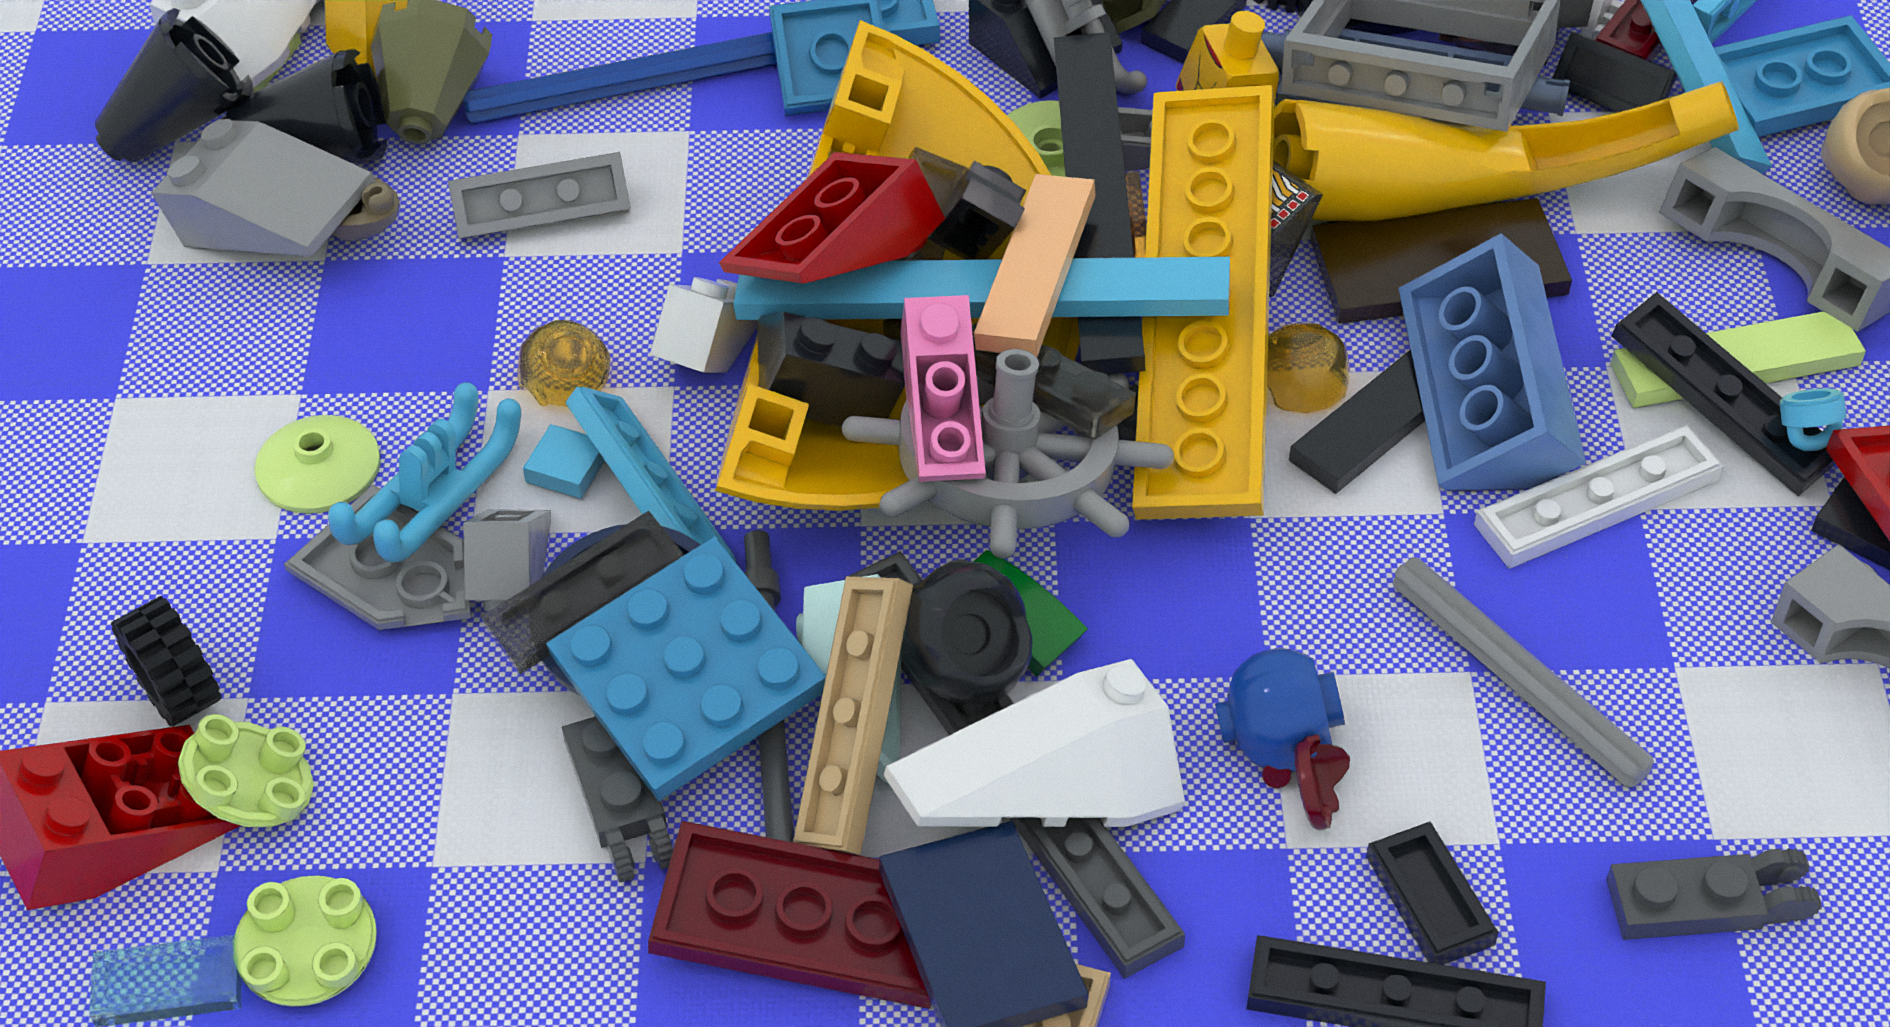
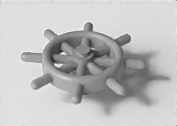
M1022 349L1005 350L998 355L997 359L975 361L985 472L990 479L919 482L907 400L903 406L900 420L850 416L842 424V433L850 441L898 445L901 466L909 481L881 497L880 509L884 515L892 518L898 517L929 501L937 508L959 519L991 527L990 550L995 557L1000 559L1009 558L1014 554L1017 543V529L1046 527L1064 522L1079 514L1083 515L1109 536L1114 538L1122 537L1129 529L1127 516L1101 497L1111 482L1115 465L1165 469L1174 460L1173 450L1166 444L1119 440L1116 420L1106 404L1127 392L1129 381L1123 373L1108 374L1087 386L1068 374L1040 365L1035 355ZM1068 425L1079 436L1052 433ZM1052 459L1080 463L1073 469L1066 471ZM1028 475L1037 480L1036 482L1019 483L1020 479Z

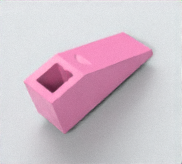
M969 295L904 298L900 333L905 391L919 482L985 479L986 472Z

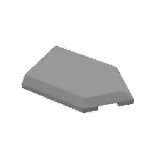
M375 485L367 489L351 504L354 513L356 514L381 489ZM401 504L387 520L395 522L399 530H401L418 512ZM328 524L284 564L286 571L378 630L471 618L470 600H464V540L442 526L409 558L402 562L391 563L382 559L376 552L373 533L359 544L344 545L333 537Z

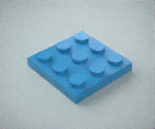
M715 536L546 643L553 660L658 802L822 695L826 675Z

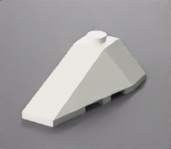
M1132 659L1086 670L1065 678L886 766L883 775L917 826L997 827L1003 820V817H1040L1043 827H1065L1068 818H1101L1104 827H1127L1181 811L1185 803L1168 705Z

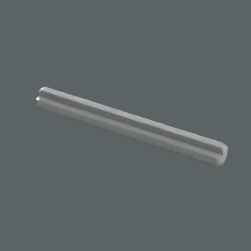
M1412 557L1405 564L1400 565L1394 573L1393 585L1401 594L1625 787L1633 788L1648 776L1654 759L1647 751L1421 559Z

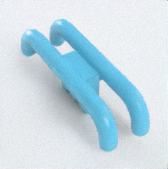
M467 382L459 384L454 391L453 408L448 421L437 419L427 429V432L422 433L414 441L413 445L400 454L399 472L356 514L352 506L346 502H337L330 507L328 522L333 537L341 544L355 545L361 543L373 533L375 550L382 559L394 563L402 562L409 558L508 457L520 430L522 413L520 404L510 398L504 399L499 403L496 423L488 442L462 470L456 469V450L465 441L473 427L479 399L477 388L473 384ZM401 504L418 510L419 512L401 530H399L395 522L387 520Z

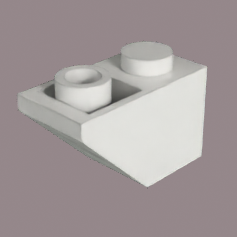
M694 277L691 286L669 284L650 355L703 373H727L757 329L759 320H736L733 307L737 283L723 279H717L715 282Z

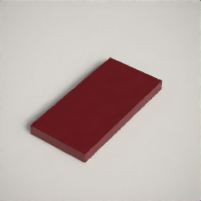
M681 821L648 939L649 954L930 1009V998L881 878L879 859Z

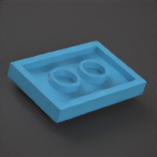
M1852 15L1714 47L1758 137L1831 120L1845 103L1857 95L1869 90L1890 88L1889 61Z

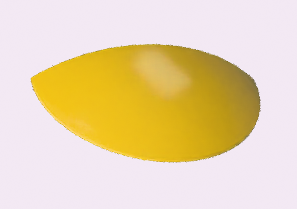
M862 20L859 21L807 178L834 152L916 159L941 211H943L958 180L975 160L983 166L989 165L1003 170L1011 177L1013 183L1025 189L1026 192L1020 203V206L1023 207L1035 174L1051 175L1036 149L1016 124L985 93L959 72L929 52L893 33ZM1013 231L987 260L1003 259ZM928 239L926 244L918 251L909 256L891 261L964 259ZM1078 317L1051 318L1037 357L1040 365L1056 369L1068 375L1070 374L1080 345ZM971 318L975 361L997 359L1000 353L975 349L974 331L979 318ZM822 319L831 324L866 333H878L887 338L901 341L902 319ZM756 336L729 429L715 491L757 503L794 509L844 511L880 508V499L885 493L909 480L901 466L898 445L850 441L844 437L841 427L805 419L809 406L808 403L759 387L758 338ZM905 387L888 419H901L902 409L907 400Z

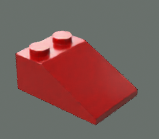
M834 152L737 244L719 264L726 273L805 284L909 256L926 244L928 236L945 220V217L916 159Z

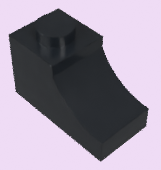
M974 160L958 180L942 211L945 220L930 234L928 239L964 260H987L1016 228L1025 210L1024 207L1020 206L1026 190L1013 183L1011 177L1003 170L994 166H983Z

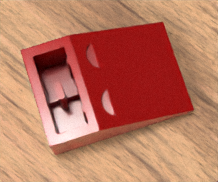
M190 724L0 751V856L27 910L94 899L240 826L219 819L201 807L182 784L178 760L184 742L194 734Z

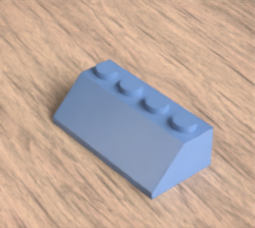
M1501 233L1398 288L1437 481L1441 488L1444 490L1531 489L1586 463L1538 264Z

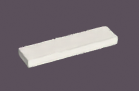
M1686 424L1482 508L1476 512L1474 526L1505 565L1511 569L1720 481L1724 466Z

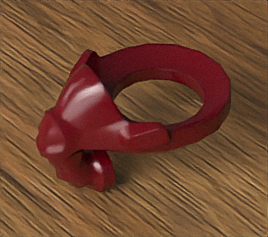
M1316 734L1305 737L1302 742L1295 746V768L1307 819L1313 828L1320 831L1331 828L1332 813L1340 809L1334 786L1348 771L1350 756L1343 748L1337 745L1320 744L1321 739ZM1317 752V755L1312 758L1311 755ZM1267 765L1262 770V777L1268 786L1281 788L1290 782L1292 772L1289 769L1278 770Z

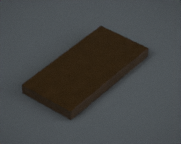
M1538 198L1452 208L1377 221H1346L1313 225L1311 229L1310 241L1338 324L1403 316L1399 287L1501 233L1539 265L1546 297L1569 295L1572 278Z

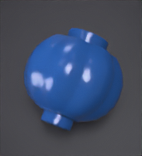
M1268 649L1249 657L1241 663L1232 676L1227 694L1228 701L1215 703L1223 743L1237 741L1238 747L1241 748L1249 760L1261 768L1268 765L1278 770L1289 769L1291 772H1296L1295 746L1299 742H1302L1307 736L1318 734L1321 739L1320 744H1332L1329 728L1345 725L1334 672L1317 675L1313 658L1293 649ZM1317 752L1311 754V757H1315L1317 755Z

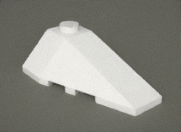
M154 0L149 5L155 25L167 11L173 8L180 10L177 19L184 23L191 16L203 22L235 53L240 62L233 67L234 71L241 81L249 74L254 88L284 64L290 55L288 44L296 32L304 34L311 23L309 13L317 2L325 0Z

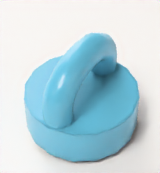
M1837 389L1802 390L1787 394L1780 400L1782 425L1787 427L1789 441L1794 447L1803 451H1818L1826 448L1833 430L1842 429V420L1847 418L1844 393ZM1826 425V428L1817 435L1807 436L1803 432V428Z

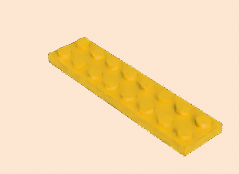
M1272 85L1155 92L1153 95L1145 258L1230 257L1229 316H1142L1145 371H1139L1136 441L1166 444L1173 450L1174 460L1165 469L1134 467L1132 508L1136 520L1264 516L1274 94Z

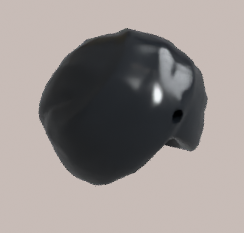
M964 559L950 561L935 569L924 580L913 584L900 651L901 658L919 684L931 689L948 702L967 705L986 704L1005 697L1025 674L1032 656L1033 639L1027 623L1023 599L1012 581L991 566Z

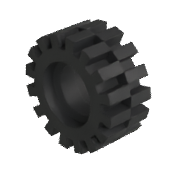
M159 596L111 622L113 634L117 638L116 641L119 648L126 656V662L136 674V679L141 688L145 689L148 699L153 706H156L158 713L166 720L168 725L174 727L222 699L218 691L220 690L218 683L212 676L213 672L210 665L202 656L204 655L198 644H195L191 637L192 633L186 624H182L177 611L171 608L170 603L165 598L163 599L162 596Z

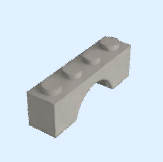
M1716 147L1680 163L1659 211L1660 214L1707 242L1728 241L1740 243L1775 256L1794 269L1804 280L1808 289V303L1828 313L1857 332L1890 313L1889 247Z
M1838 544L1785 582L1771 623L1820 664L1842 659H1858L1890 668V584L1878 576L1872 567L1858 560Z

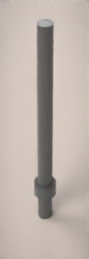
M750 531L744 536L746 571L744 574L775 611V606L781 600L779 575L772 569L770 538L765 531ZM782 720L758 736L765 831L768 838L793 842L794 834L785 723Z

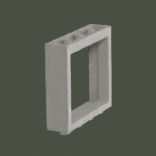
M1313 0L1284 40L1281 92L1507 132L1555 45L1561 0ZM1534 2L1543 3L1539 11L1533 10ZM1350 19H1357L1519 47L1506 67L1339 39L1338 36ZM1488 83L1502 85L1499 92L1487 90Z

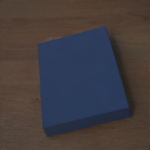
M1013 821L1001 823L997 827H986L879 856L881 878L941 1027H1021L1087 1008L1088 991Z

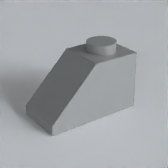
M488 509L463 522L464 600H483V610L511 612L522 610L523 601L533 599L536 587L544 574L551 525V510Z

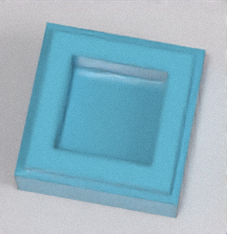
M550 424L523 467L525 482L582 499L605 460L587 434Z

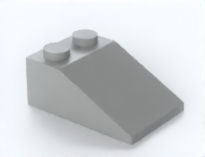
M221 119L209 124L202 131L200 140L184 157L175 161L168 168L166 177L155 187L151 194L183 246L312 257L361 200L363 190L370 184L375 183L376 180L372 172L261 122Z

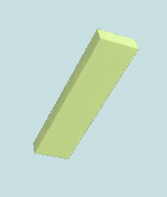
M1824 311L1706 333L1764 383L1861 366L1866 353L1854 330ZM1621 348L1613 351L1610 365L1633 408L1684 399L1628 350Z

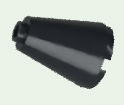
M173 8L159 19L95 120V127L99 133L96 136L97 143L106 154L117 161L126 159L130 162H138L227 112V110L240 104L254 92L253 82L249 74L241 81L233 69L240 62L235 53L216 33L197 18L191 16L185 23L177 19L180 12L179 9Z
M356 49L338 51L250 94L240 104L227 110L226 117L222 118L234 121L261 122L348 162L368 163L382 159L387 149V139L377 141V125L386 124L378 82L369 63L358 65L354 60L360 54Z

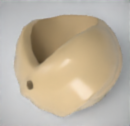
M1890 88L1869 90L1845 103L1830 123L1821 148L1824 164L1834 178L1844 186L1854 199L1870 205L1890 204Z

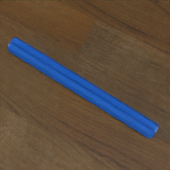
M772 32L469 90L463 100L464 108L469 122L476 124L777 65Z

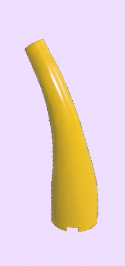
M1723 81L1610 115L1578 121L1511 125L1507 132L1448 121L1431 120L1385 110L1284 99L1274 108L1273 168L1314 195L1292 218L1325 221H1377L1512 200L1614 176L1666 159L1692 147L1738 131L1739 125Z

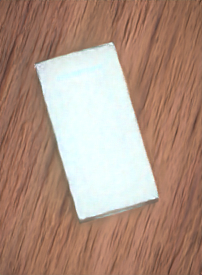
M237 934L93 952L89 1015L95 1027L241 1009L242 979L237 970Z

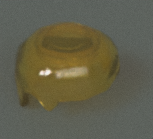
M553 320L534 328L522 343L517 370L518 387L520 389L526 388L541 406L550 404L568 407L565 402L576 387H586L597 391L604 387L610 373V354L599 336L583 324L573 320Z
M1313 322L1286 324L1268 334L1267 387L1271 392L1276 407L1287 411L1309 413L1328 409L1346 396L1350 380L1348 354L1342 340L1335 333Z

